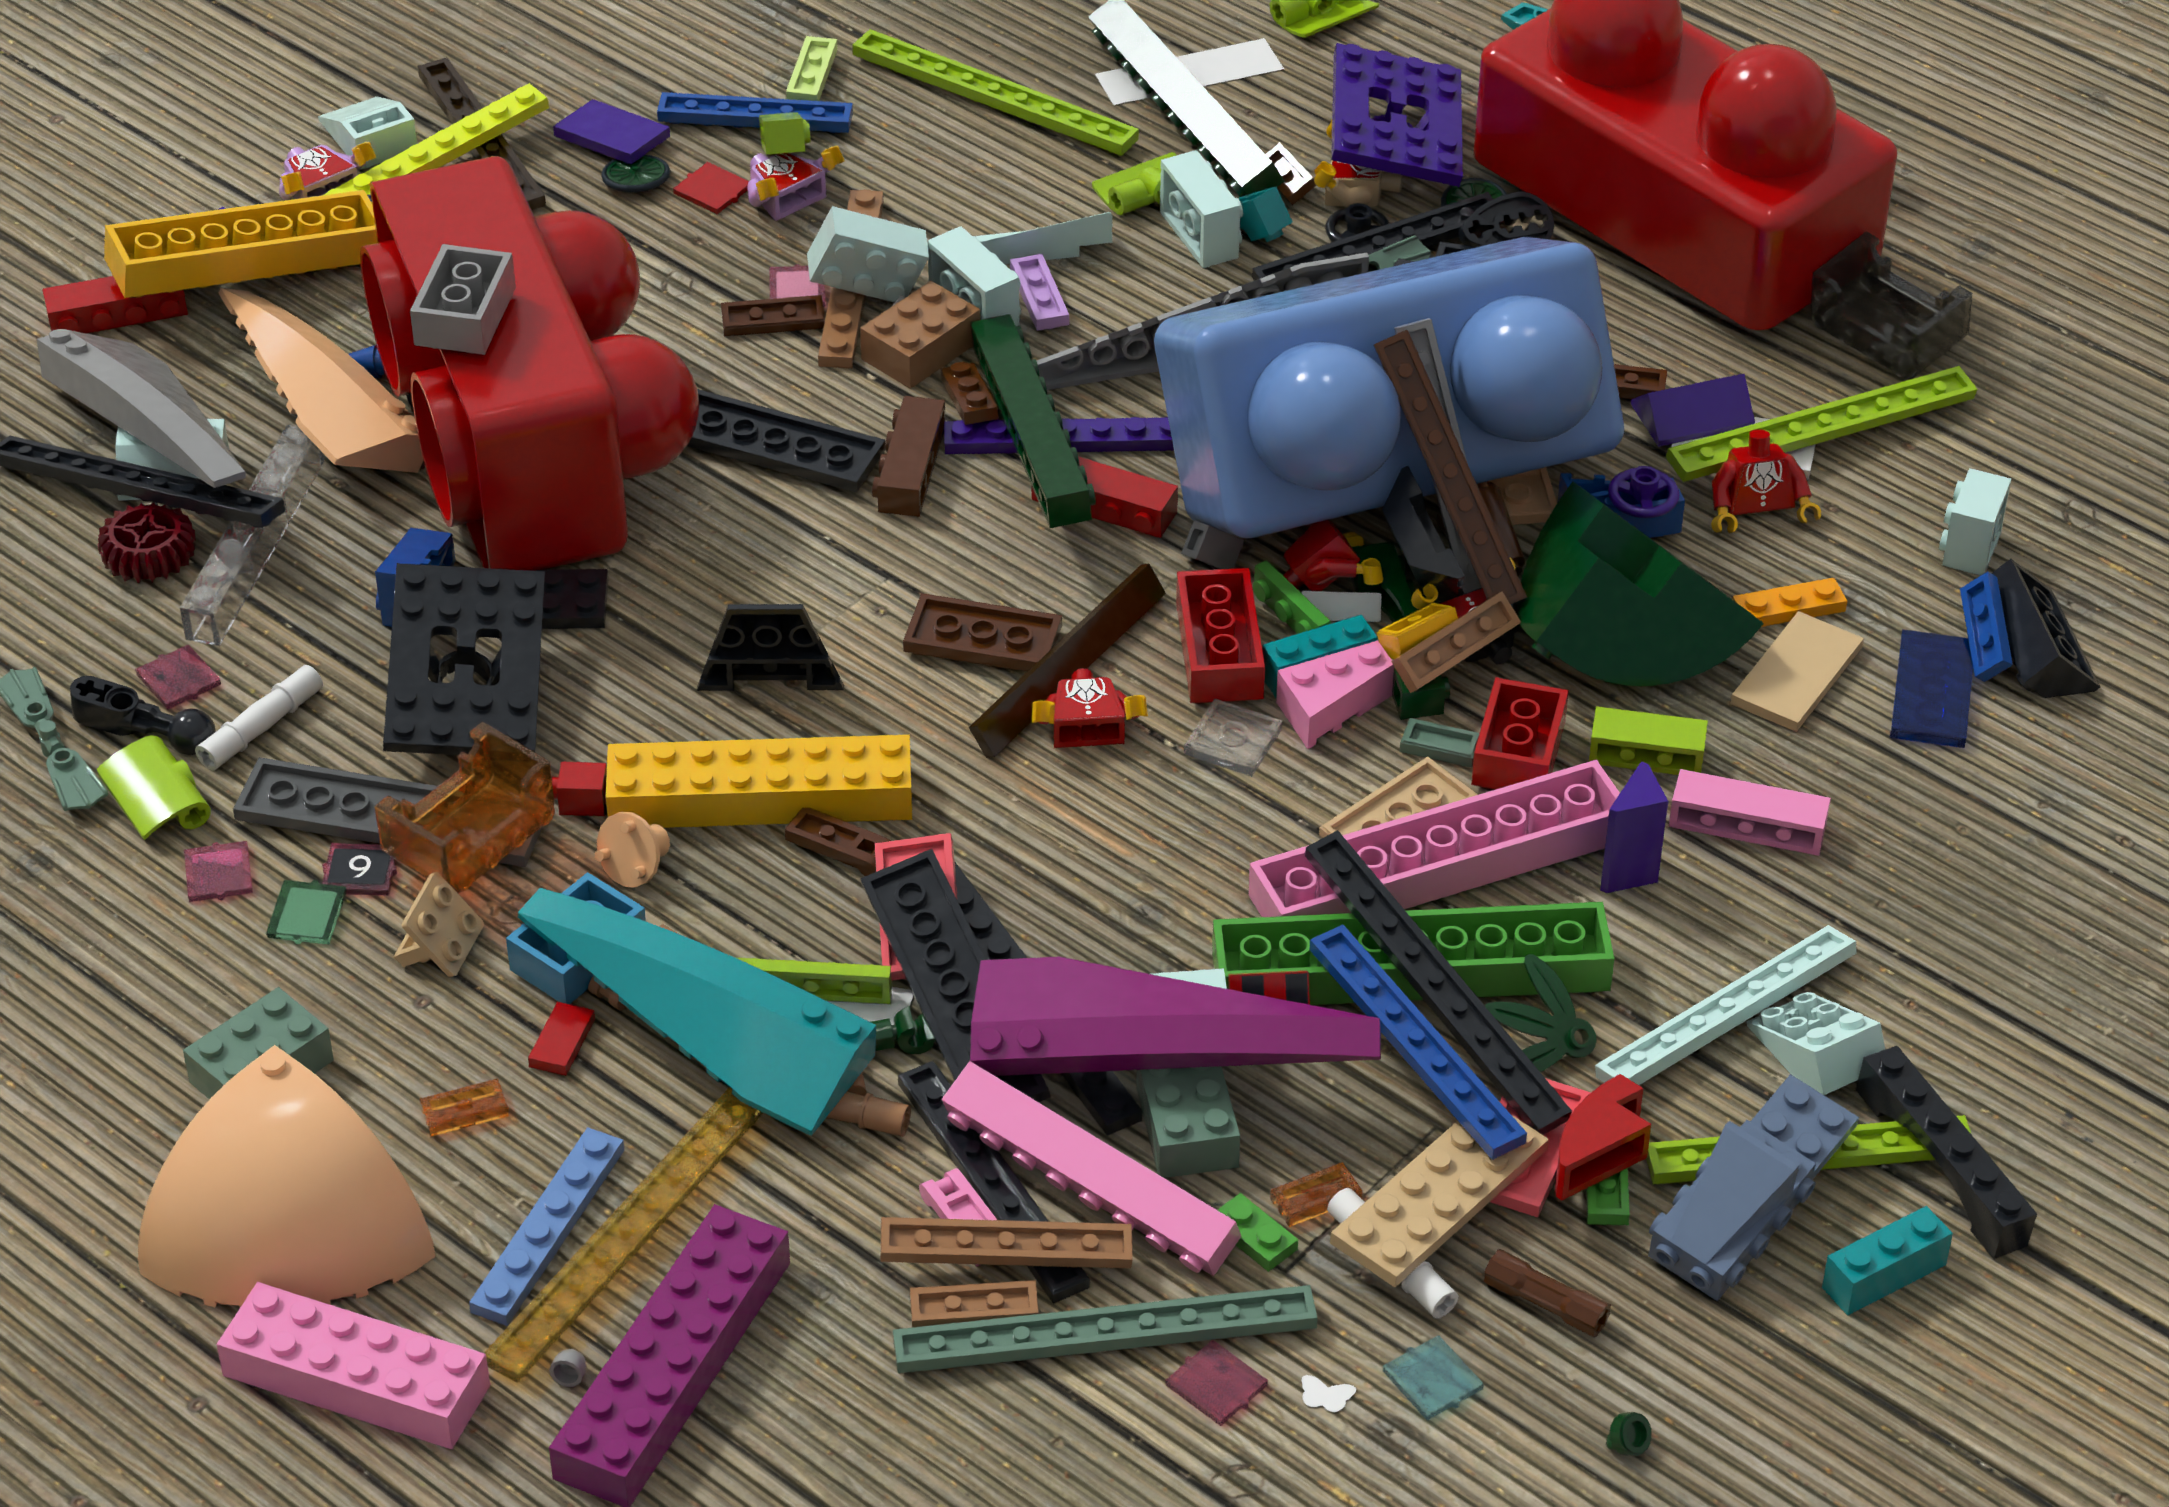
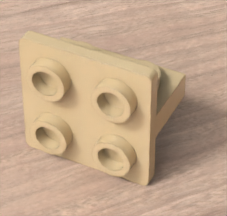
M438 872L431 873L401 924L407 934L396 951L394 958L403 967L417 962L425 963L432 959L446 976L451 978L458 974L480 934L484 922Z

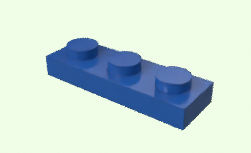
M1988 571L1960 588L1974 675L1983 682L2013 665L1997 576Z

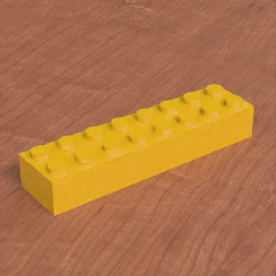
M359 190L105 225L104 259L124 298L360 264L361 247L377 243L373 207L366 192Z
M910 734L608 744L606 777L607 815L610 817L619 812H631L645 819L649 825L658 824L663 828L789 824L802 808H812L845 822L912 820Z

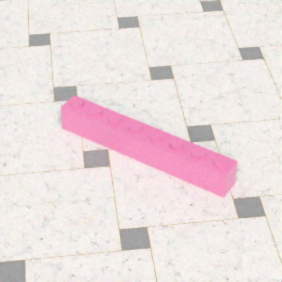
M971 1061L968 1062L941 1099L948 1112L947 1119L963 1131H967L970 1127L981 1134L979 1138L992 1149L999 1151L1002 1147L1013 1154L1012 1158L1020 1166L1029 1171H1032L1034 1167L1046 1174V1180L1059 1190L1065 1191L1068 1187L1078 1193L1079 1200L1090 1209L1099 1211L1102 1208L1112 1214L1111 1218L1116 1224H1132V1230L1135 1228L1145 1234V1239L1150 1245L1161 1252H1166L1169 1249L1178 1254L1180 1262L1196 1273H1199L1202 1269L1214 1276L1241 1238L1237 1223L1233 1219Z

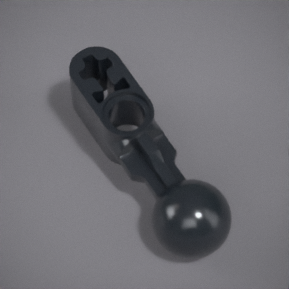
M81 676L70 685L73 718L78 723L119 736L130 735L136 731L145 734L157 732L168 736L171 746L177 752L185 755H196V746L216 732L215 724L211 717L199 709H185L174 716L161 712L158 706L139 699L134 689L94 676Z

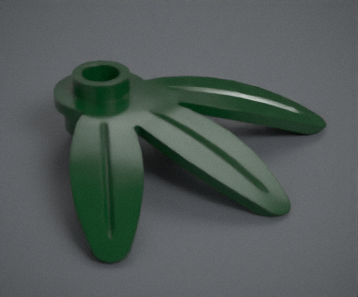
M1533 954L1526 955L1524 965L1528 976L1541 1000L1552 1015L1530 1005L1515 1002H1490L1485 1007L1500 1024L1524 1034L1546 1039V1041L1522 1050L1541 1073L1559 1061L1565 1054L1573 1058L1588 1056L1596 1046V1033L1590 1023L1584 1019L1576 1018L1570 995L1554 970ZM1576 1031L1582 1036V1044L1577 1043L1574 1038Z

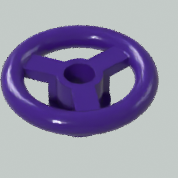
M1639 466L1622 471L1611 480L1608 486V496L1611 503L1621 512L1633 517L1655 518L1665 515L1679 501V489L1674 480L1667 474L1650 466ZM1667 489L1669 493L1668 499L1663 504L1653 507L1652 499L1654 494ZM1619 491L1633 495L1636 500L1640 501L1641 507L1624 501L1620 497Z

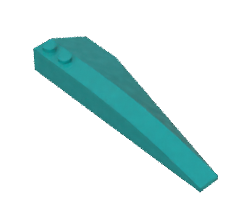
M539 888L518 912V918L550 945H558L567 953V959L577 967L582 965L594 975L595 982L604 989L609 987L619 995V1001L662 1037H670L679 1045V1051L689 1059L694 1057L707 1068V1074L717 1082L722 1080L731 1087L732 1094L741 1102L810 1136L814 1134L875 1056V1024L744 961L673 931L597 904L543 888Z

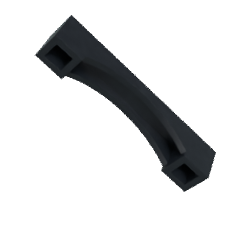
M1896 1045L1864 1057L1856 1091L1877 1117L1888 1115L1913 1133L1928 1149L1956 1190L1971 1222L1970 1231L1991 1257L1996 1259L2027 1247L2037 1213L1902 1050Z

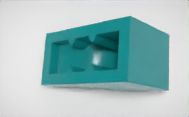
M1276 186L1238 198L1243 209V216L1240 217V228L1246 232L1251 241L1264 238L1266 242L1272 241L1284 234L1282 228L1293 222Z

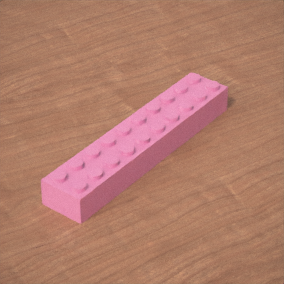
M1593 760L1342 836L1403 909H1408L1605 849L1609 809L1620 792L1599 762ZM1307 846L1250 863L1249 897L1261 917L1351 913V911L1305 857Z

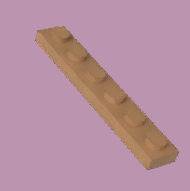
M881 1217L880 1262L1131 1268L1132 1224Z

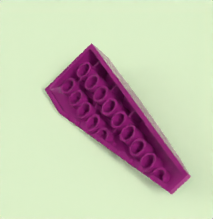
M1064 957L980 961L971 1020L970 1061L994 1076L1381 1060L1380 1018Z

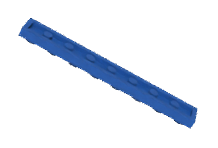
M1340 925L1310 939V951L1366 1016L1380 1018L1381 1033L1492 1160L1526 1144L1527 1132L1344 925Z

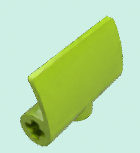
M1271 0L1269 6L1271 15L1278 25L1293 35L1306 38L1379 7L1380 3L1369 0Z
M1171 152L1094 180L1092 187L1101 200L1118 215L1126 214L1155 202L1160 204L1161 160L1176 156V154Z
M147 736L129 744L97 768L98 776L144 840L174 817L183 828L192 830L204 825L211 815V808L196 788L194 777L187 763L184 760L177 761L158 736Z

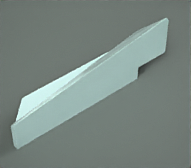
M1112 212L1028 231L975 237L991 253L996 254L1003 264H1010V259L1043 254L1045 260L1079 257V246L1112 243Z

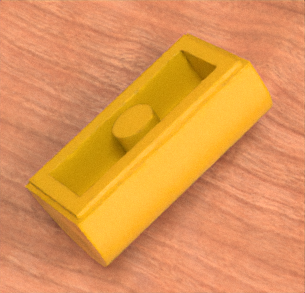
M1432 603L1378 630L1376 633L1379 643L1388 656L1394 660L1457 620L1458 616L1455 607Z

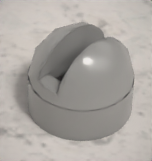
M564 1349L559 1352L549 1369L552 1379L565 1387L577 1386L586 1372L585 1357L575 1349Z

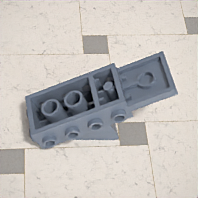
M1790 1074L1751 1121L1746 1120L1741 1127L1730 1120L1727 1122L1711 1156L1707 1157L1696 1173L1697 1179L1691 1186L1687 1184L1682 1186L1673 1200V1208L1667 1215L1661 1212L1653 1221L1649 1229L1652 1239L1648 1256L1718 1301L1730 1286L1734 1288L1739 1283L1749 1262L1753 1258L1758 1259L1762 1255L1772 1234L1776 1230L1781 1231L1785 1227L1796 1205L1799 1202L1804 1203L1809 1198L1816 1185V1182L1813 1181L1814 1177L1857 1127L1859 1117Z

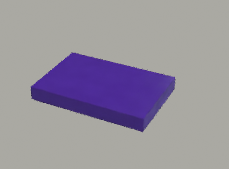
M592 99L553 126V133L557 138L632 164L670 137V127Z

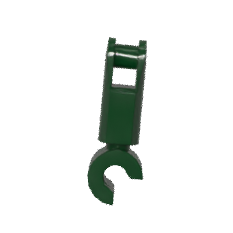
M910 1006L897 1012L893 1019L894 1025H891L889 1018L871 1022L876 1025L875 1051L895 1048L894 1041L897 1040L899 1047L904 1052L922 1054L929 1051L935 1043V1039L923 1014L913 1021Z

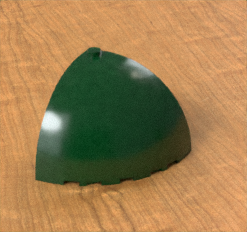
M1574 481L1569 485L1551 512L1533 546L1521 579V585L1527 597L1517 601L1520 625L1535 640L1531 647L1547 659H1550L1554 654L1576 670L1596 679L1629 686L1669 684L1701 674L1736 653L1764 624Z

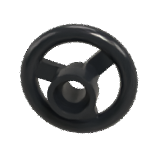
M1355 203L1334 212L1326 221L1325 231L1328 238L1334 242L1390 223L1377 210L1371 209L1366 204ZM1345 218L1347 230L1339 235L1335 230V225L1338 221ZM1372 220L1376 221L1380 226L1371 225Z

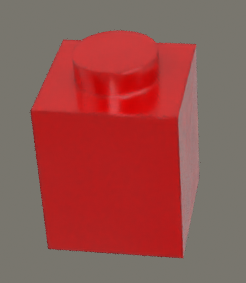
M561 762L559 776L552 777L551 798L558 800L559 815L605 816L606 763Z

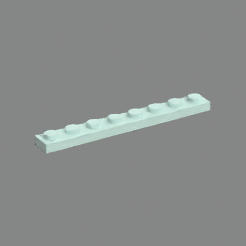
M1829 925L1599 1062L1595 1065L1596 1078L1605 1083L1621 1074L1638 1085L1644 1083L1857 954L1856 941Z

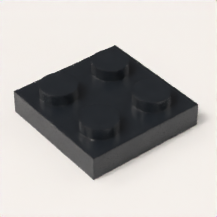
M608 569L536 570L545 571L542 629L605 628L609 582Z

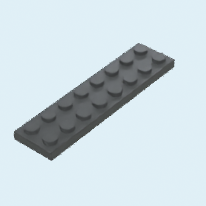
M259 757L233 808L235 820L526 867L548 816L547 803Z

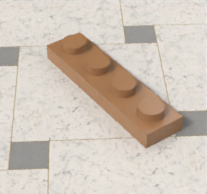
M1501 591L1391 662L1409 692L1412 693L1514 628L1521 621L1503 591Z

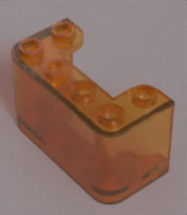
M481 722L470 731V738L474 739L475 742L469 754L462 752L458 755L460 770L414 805L406 799H402L399 802L388 795L375 805L382 851L426 879L431 873L438 872L458 894L467 890L473 882L488 870L496 867L499 861L515 848L522 846L526 839L541 827L548 825L555 813L550 761L485 722Z

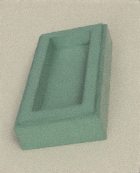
M1410 718L1400 742V752L1421 757L1428 756L1430 759L1472 768L1474 751L1480 733Z

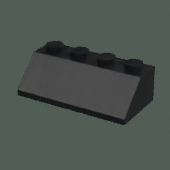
M2011 558L1991 573L1997 576L2012 663L2019 671L2016 673V677L2020 684L2028 691L2034 689L2044 698L2090 693L2101 688L2053 591Z

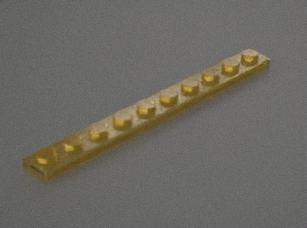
M729 1087L484 1352L488 1367L518 1383L763 1115V1112L741 1102L732 1094V1088Z

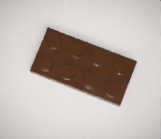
M921 593L903 640V652L1028 672L1056 645L1062 628V615Z

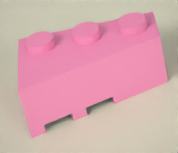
M1377 640L1280 669L1277 675L1276 703L1306 748L1310 749L1316 745L1317 738L1328 731L1335 733L1342 728V722L1353 715L1360 717L1392 696L1394 672L1392 660Z

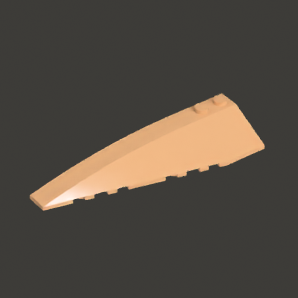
M220 288L218 294L230 314L238 316L236 320L239 329L248 332L245 338L250 346L257 347L254 354L271 381L278 383L276 391L279 396L288 399L286 405L290 414L298 415L295 421L297 426L334 465L419 472L424 459L415 417L405 409V404L402 401L396 399L344 350L306 322L249 291Z

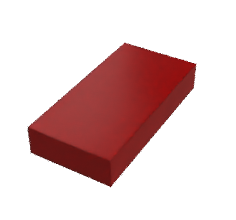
M557 1001L528 1057L529 1067L567 1076L595 1021L594 1010Z

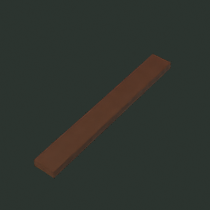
M1408 330L1374 344L1373 346L1384 371L1396 389L1401 409L1486 599L1488 600L1503 591L1510 605L1526 598L1525 591Z

